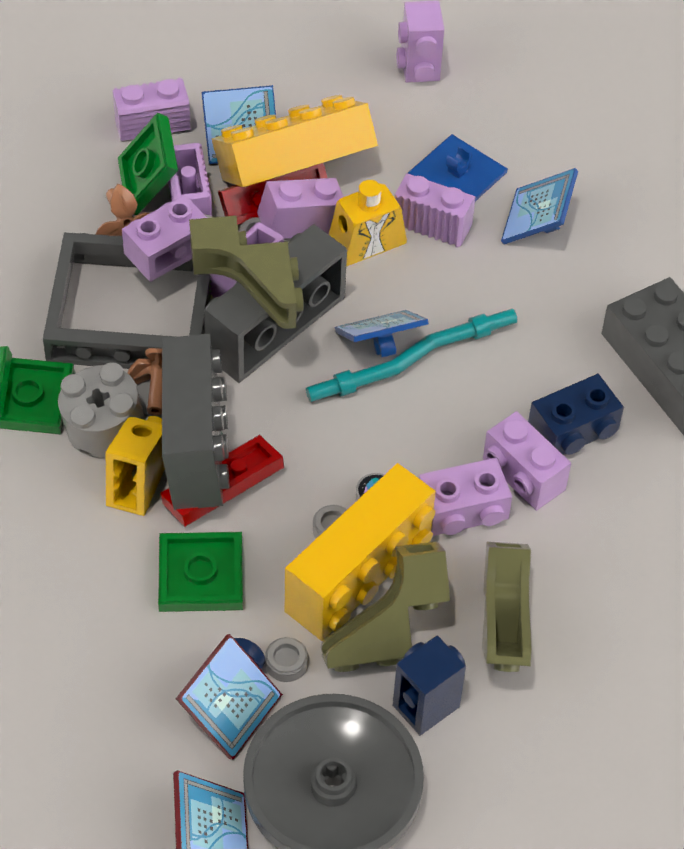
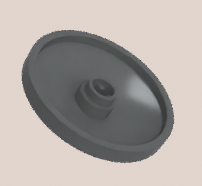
M345 694L309 696L294 701L275 712L263 723L253 737L247 750L243 769L244 795L249 813L261 833L279 849H389L400 840L414 821L420 807L424 781L423 764L418 747L412 735L399 719L383 707L369 700Z

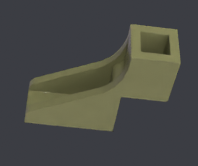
M236 216L189 219L194 275L217 274L236 280L250 293L278 326L285 329L296 328L297 312L304 310L303 294L301 287L294 288L293 281H299L297 257H290L288 242L247 245L246 231H238Z
M438 541L396 547V573L386 594L323 640L321 644L322 658L328 669L334 668L338 672H349L357 670L360 664L376 662L380 666L396 665L404 658L406 652L412 647L408 607L413 606L415 610H431L437 608L439 602L450 601L446 551Z
M486 542L483 585L485 610L482 649L486 663L494 664L493 669L498 671L518 672L520 671V666H531L529 609L531 549L528 544Z

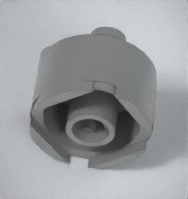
M112 362L85 368L75 374L66 376L61 382L58 406L69 441L77 450L80 451L82 449L90 452L92 457L105 458L106 450L127 418L136 417L145 420L137 385L133 378L123 371L122 366Z

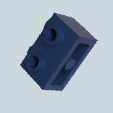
M597 373L531 402L528 422L560 453L571 455L578 452L588 443L597 439L605 440L613 436L619 430L624 406L600 374Z
M437 635L425 644L419 642L412 646L406 652L404 658L396 664L392 706L419 736L460 708L466 665L458 649L452 645L447 646Z

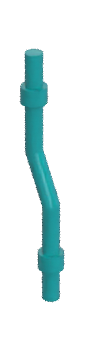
M512 308L489 316L480 314L470 317L467 323L425 336L391 361L353 373L350 370L334 374L331 380L306 387L307 397L310 402L335 394H339L342 397L354 393L357 387L400 374L435 348L470 337L477 340L491 335L493 330L515 324L518 321L516 312Z

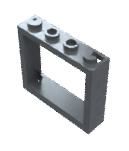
M64 232L43 334L46 361L83 366H98L113 362L121 365L123 369H129L136 360L149 359L145 355L146 349L162 348V338L177 337L61 328L73 263L136 267L124 254L122 236ZM192 259L173 270L194 272ZM198 274L189 336L205 334L204 309L211 300L210 293L212 292L210 289L212 287L210 284L212 282L210 274Z

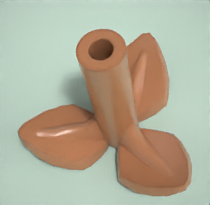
M117 183L115 188L109 189L106 193V198L111 206V212L116 216L117 220L103 223L97 229L95 235L122 236V228L150 213L144 212L133 217L132 215L135 213L138 205L136 199L127 188Z
M149 348L145 350V355L149 359L136 360L127 373L136 384L150 380L147 412L150 415L158 416L162 414V348Z

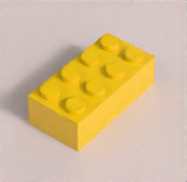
M334 95L322 99V105L310 108L309 105H300L290 108L288 116L276 118V115H267L255 119V126L243 128L242 125H234L222 129L221 136L211 138L222 180L240 187H246L378 146L368 103L355 101L354 97L342 98V95Z
M396 463L285 567L284 612L321 641L332 631L335 632L346 624L351 617V613L360 604L366 605L374 598L378 592L379 585L388 577L390 579L394 578L397 565L396 547L431 541L433 536L431 532L432 520L436 512L434 510L436 491L399 463Z

